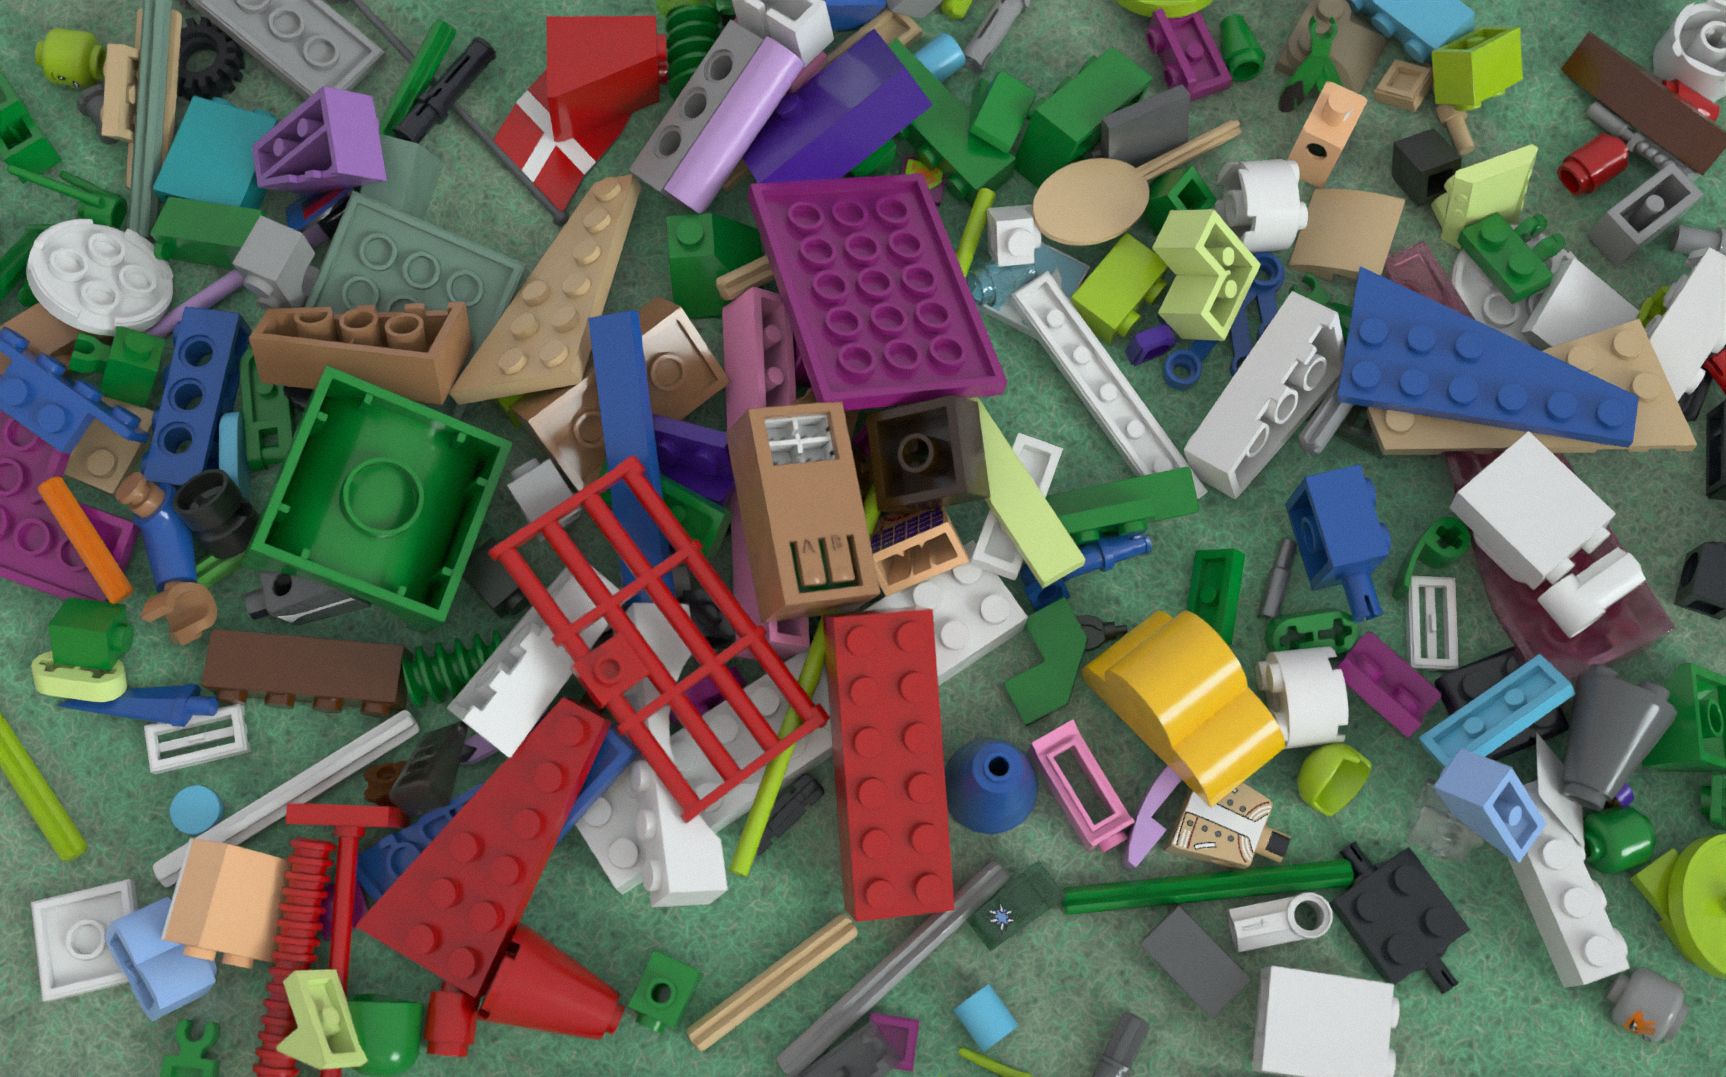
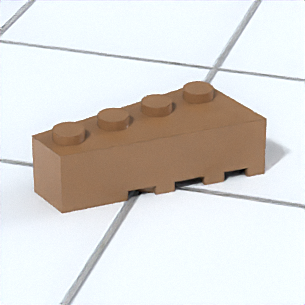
M448 302V310L426 311L425 303L405 304L404 311L377 312L376 305H357V308L349 310L344 314H333L331 307L267 309L249 337L261 383L314 389L326 365L414 402L443 405L473 347L466 302Z

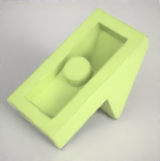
M336 969L294 971L283 983L298 1028L276 1047L277 1051L318 1069L355 1067L366 1063L368 1060L358 1042L348 1002Z

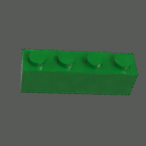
M896 38L888 46L906 67L933 105L894 137L899 141L906 139L915 149L917 159L929 171L938 167L946 176L944 183L948 192L956 200H965L973 207L980 188H987L995 192L1013 177L1016 157L1010 151L1006 154L969 131L970 111Z

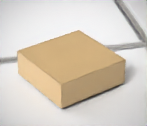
M1395 59L1373 91L1375 100L1383 104L1415 112L1434 84L1433 69Z

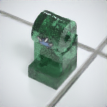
M1038 860L1001 889L989 902L968 917L966 921L991 952L1067 896Z

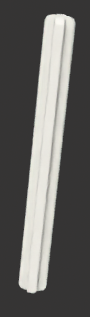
M407 709L398 712L194 839L227 843L235 846L242 844L284 818L287 812V803H308L418 735L420 728L416 719ZM188 842L153 865L155 876L164 887L169 888L177 884Z

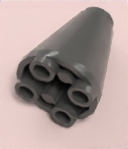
M1590 664L1587 673L1580 674L1574 688L1575 695L1573 696L1563 782L1566 784L1563 795L1581 806L1601 811L1605 802L1612 801L1674 722L1677 711L1673 705L1667 702L1670 692L1664 687L1648 681H1640L1637 686L1619 679L1620 675L1608 667Z

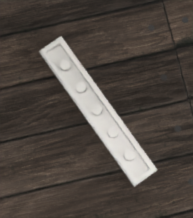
M1048 270L1011 293L1009 300L1136 477L1182 467L1190 468ZM1191 469L1197 499H1200L1208 491Z

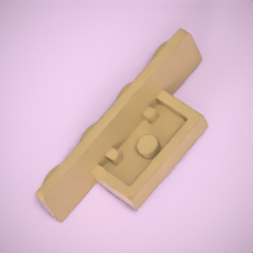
M143 8L137 11L135 48L124 44H107V57L103 67L105 88L104 103L100 113L102 122L101 135L128 142L126 186L131 188ZM172 9L160 170L174 141L182 14Z

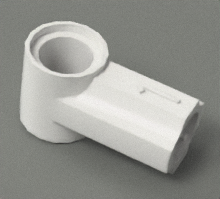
M1617 547L1577 576L1572 573L1554 584L1537 601L1570 639L1606 613V608L1640 586L1646 578L1637 560L1630 553H1626Z
M1302 893L1297 896L1227 910L1228 924L1237 953L1319 937L1326 933L1333 920L1332 909L1329 903L1322 896L1315 893ZM1299 903L1309 904L1316 911L1317 922L1310 931L1302 929L1294 919V912Z

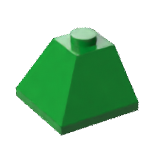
M713 213L666 216L674 304L681 306L690 320L722 317V308L733 300L725 301L720 297L716 287V280L761 257L759 230Z
M1693 663L1680 664L1663 686L1670 692L1667 702L1673 705L1677 715L1674 722L1642 761V766L1660 772L1726 773V677Z

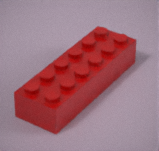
M914 606L823 614L844 909L856 922L955 910L933 609Z

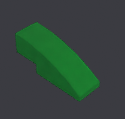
M0 68V155L7 165H14L41 174L61 162L62 159ZM18 177L23 184L28 182L27 180Z

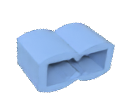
M165 897L112 921L104 934L115 962L128 978L139 1005L151 1021L208 994L216 983L214 977L217 973L215 961L182 955L185 947L184 944L160 940L172 901L169 897Z

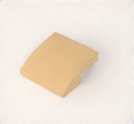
M1314 189L1308 207L1307 226L1305 229L1300 230L1288 268L1305 274L1308 272L1328 281H1332L1334 274L1357 280L1360 266L1381 275L1406 200L1359 190Z

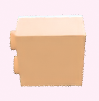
M190 838L160 940L184 944L185 947L182 955L214 961L216 951L222 952L224 955L221 963L252 969L255 959L275 963L276 959L271 957V952L278 948V943L273 940L275 934H280L281 927L277 926L276 922L278 918L283 917V911L279 909L280 902H285L286 895L281 892L282 887L288 886L289 879L284 878L285 871H290L291 863L283 858L227 843Z

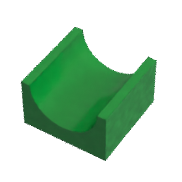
M326 365L312 390L240 565L257 572L275 571L339 589L391 612L406 623V628L426 634L443 624L446 620L513 442Z

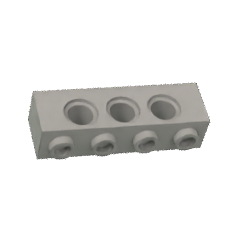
M730 19L629 168V171L686 211L689 207L664 190V187L764 39Z

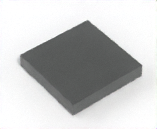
M1178 85L1102 117L1101 158L1123 161L1137 168L1187 143L1190 93L1184 85Z

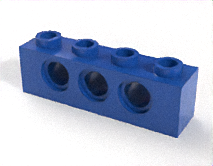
M185 306L182 320L176 323L173 331L175 349L171 364L166 365L163 372L162 385L164 394L161 406L155 409L152 416V431L154 435L150 451L144 453L141 461V473L146 477V483L153 482L157 486L169 483L178 491L193 476L206 470L219 469L220 418L224 413L233 412L240 383V359L248 349L249 337L252 331L240 313ZM213 354L207 364L197 366L202 357ZM196 397H202L197 407L187 410L191 400ZM192 439L190 447L185 452L176 454L177 448L182 442Z

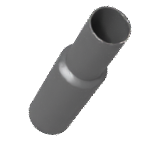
M1282 539L1280 542L1275 563L1270 569L1258 609V619L1260 615L1270 616L1273 619L1280 615L1291 577L1289 571L1297 547V543L1292 540Z

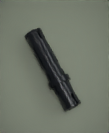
M480 37L473 38L463 53L447 68L427 93L421 92L414 99L415 106L392 129L394 137L419 144L436 124H443L448 118L447 111L471 86L482 71L495 60L497 55H495L496 51Z

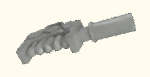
M1599 101L1594 102L1587 110V117L1613 136L1625 140L1629 151H1636L1639 155L1651 161L1660 171L1673 162L1692 183L1700 175V173L1662 148L1645 134L1633 131L1630 123H1627Z

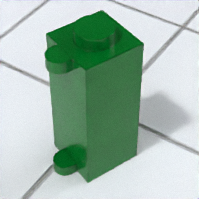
M168 197L150 233L157 241L154 246V256L156 259L164 261L172 259L236 269L232 263L260 215L268 217L263 210Z

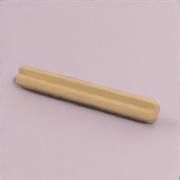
M846 914L838 915L688 1027L686 1031L687 1036L696 1049L699 1051L706 1050L857 936L858 931L851 919Z

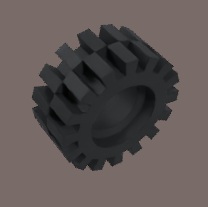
M193 17L186 19L187 27H181L177 94L180 97L183 94L185 99L190 102L193 96L209 100L208 95H213L223 99L224 97L220 91L226 89L231 94L236 89L232 80L241 83L243 79L239 69L245 70V61L242 58L244 55L237 42L214 23L212 25L207 17H201L200 25H197ZM210 49L217 53L216 60L208 68L196 72L186 69L187 60L195 52Z

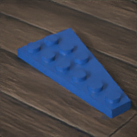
M1360 266L1336 402L1518 431H1529L1531 433L1629 448L1633 443L1639 396Z

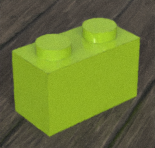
M1479 27L1431 51L1435 104L1454 105V110L1457 111L1477 109L1481 107L1482 101L1505 94L1506 88L1523 80L1520 27Z
M1126 232L1071 296L1070 302L1093 334L1110 345L1119 334L1126 338L1141 319L1137 312L1145 302L1153 306L1168 287V283L1164 281L1169 267L1159 255Z

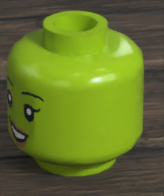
M58 27L51 29L46 35L45 40L37 42L35 62L37 66L42 67L45 78L50 83L77 89H88L94 86L96 81L104 79L103 67L107 57V49L105 46L100 45L99 39L93 33Z

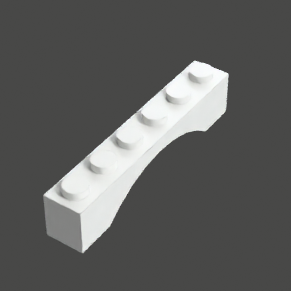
M633 603L625 613L677 682L683 666L691 656V652L654 603ZM680 604L691 618L689 604ZM648 677L623 694L627 696L628 702L636 712L660 696ZM666 705L645 720L644 723L674 763L670 746V707ZM625 734V736L627 737V739L633 744V742H632L631 739L628 737V735ZM640 753L634 759L631 767V785L634 791H638L640 811L637 815L636 829L639 839L644 841L646 860L643 864L642 880L644 888L650 891L652 907L710 904L728 890L721 839L709 828L700 815L687 824L680 816L684 813Z

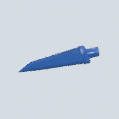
M186 684L182 686L126 689L122 696L107 702L69 699L56 706L171 724L175 727H185L193 715L214 716L218 710V701L216 697L200 696L201 688L198 684Z

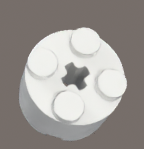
M1707 0L1706 3L1699 4L1694 2L1681 11L1654 49L1653 74L1656 77L1667 81L1678 79L1713 103L1726 96V0Z
M1283 159L1226 163L1220 170L1216 186H1224L1223 199L1215 203L1214 210L1251 253L1286 250L1294 242L1297 230L1306 228L1308 210L1306 204L1300 202L1298 189L1300 174L1297 162L1294 160L1285 161Z
M1330 646L1270 652L1266 657V661L1256 663L1257 685L1260 691L1265 690L1268 710L1279 725L1285 739L1286 747L1284 749L1342 743L1345 740L1346 735L1338 733V726L1348 725L1346 685L1342 669L1332 670L1328 658L1337 657V655Z

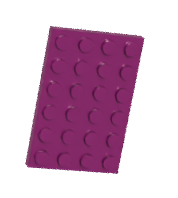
M923 173L750 184L747 198L817 403L842 402L844 411L914 404L950 395H957L963 398L1003 395L1008 382Z

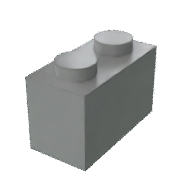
M1671 162L1609 209L1587 236L1618 268L1679 221L1704 194Z

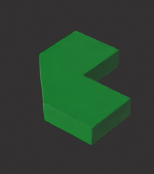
M1065 597L1027 616L1026 626L1045 661L1003 683L1026 727L1069 705L1079 667L1087 647L1088 638Z

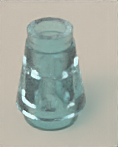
M994 261L977 263L973 270L968 271L966 281L975 303L979 306L987 304L992 307L1037 277V269L1035 263L998 267Z

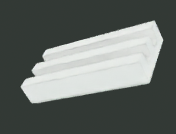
M1411 576L1410 588L1405 594L1407 663L1415 670L1423 669L1435 672L1437 670H1444L1445 672L1459 668L1455 578ZM1419 587H1424L1426 658H1421ZM1435 588H1442L1445 659H1437Z
M235 704L218 708L214 716L193 715L185 727H175L171 724L158 722L145 725L144 731L150 772L160 774L251 752L250 743L247 740V724L244 721V706ZM232 718L233 726L158 743V735ZM235 737L234 743L166 759H161L160 754Z

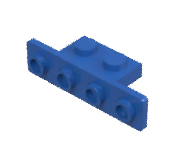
M4 326L0 331V351L12 359V362L0 378V409L62 453L71 454L94 418L127 440L141 443L148 441L151 435L138 426L141 419L137 415L119 405H115L114 408L110 407L101 400L104 393L97 387L82 379H78L76 382L63 374L67 367L60 361L42 352L39 356L27 348L30 343L27 338Z

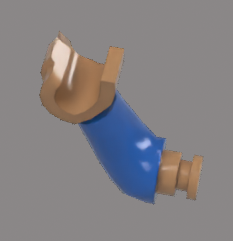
M135 472L120 484L115 498L122 504L129 503V509L134 512L133 522L140 528L156 592L159 593L147 600L141 617L150 623L165 616L169 624V634L173 645L180 643L181 646H184L201 637L205 629L214 624L217 617L215 600L203 584L197 583L192 530L173 509L172 501L177 490L169 483H163L158 486L153 482L146 483V477L140 472Z

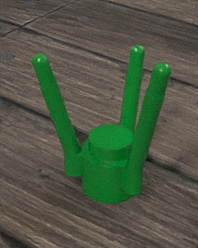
M14 165L7 166V172L79 200L78 216L80 218L92 219L93 224L120 229L127 213V203L121 195L106 191L67 171H62L60 178L77 188ZM29 224L25 227V230L34 229L38 233H42L55 224Z

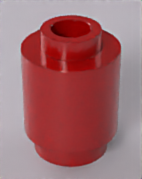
M1601 133L1564 158L1563 164L1557 170L1558 178L1572 195L1590 194L1626 170L1628 166V149L1618 137Z
M442 982L440 991H430L423 1040L428 1041L426 1054L467 1058L469 1045H474L478 1020L476 1016L479 1011L481 997L475 998L450 982Z

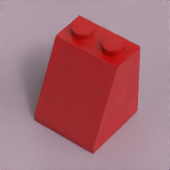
M546 16L547 101L554 142H565L660 102L659 85H668L666 34H657L656 16Z

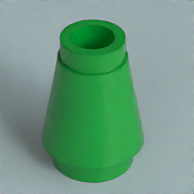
M1240 14L1229 15L1219 25L1221 30L1222 59L1233 81H1249L1263 71V63L1266 56L1245 21L1244 16Z

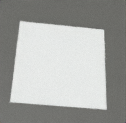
M1536 732L1538 795L1584 848L1582 806L1563 795L1566 784L1563 782L1564 765Z

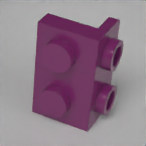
M1162 8L1153 11L1149 28L1145 33L1146 42L1153 55L1158 54L1163 65V77L1168 89L1183 84L1190 93V102L1229 89L1233 79L1200 11L1176 18H1167Z

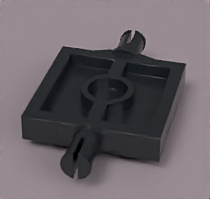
M1356 841L1338 852L1343 859L1350 861L1352 871L1357 877L1353 879V884L1345 892L1329 902V905L1384 982L1396 985L1412 972L1424 969L1441 994L1448 992L1452 987L1456 986L1459 981L1455 979L1441 957L1445 954L1449 945L1467 933L1470 928L1411 848L1408 847L1386 862L1374 865L1371 864Z

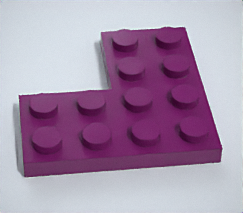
M0 409V577L64 600L68 597L109 602L38 491V486L44 481L55 476L63 478L71 454L60 452ZM77 501L125 574L140 528L130 519Z

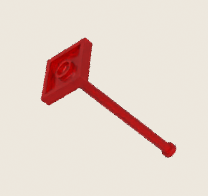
M287 803L286 824L334 826L333 836H339L328 970L336 969L347 1000L359 837H365V827L406 828L410 826L412 809L387 806ZM342 1068L321 1069L320 1077H341Z

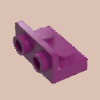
M1368 631L1335 667V669H1342L1345 683L1407 738L1422 725L1423 716L1440 700L1442 695L1440 690L1371 631Z

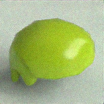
M1331 743L1313 750L1302 762L1297 776L1299 796L1315 811H1320L1325 816H1332L1344 808L1359 793L1368 780L1372 770V763L1348 744Z

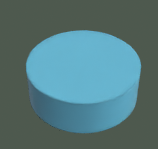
M200 785L189 786L181 790L174 797L170 807V817L174 826L181 832L191 836H199L222 821L224 815V804L221 797L215 791Z

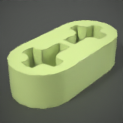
M52 651L36 657L31 664L35 689L41 694L92 702H107L122 696L127 689L125 667L120 660L116 662L111 671L54 664Z

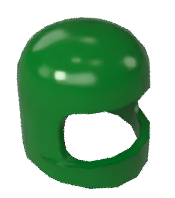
M369 993L348 997L347 1002L357 1039L368 1060L362 1066L351 1068L359 1074L370 1077H393L410 1070L419 1057L424 1003L410 1002L386 995Z

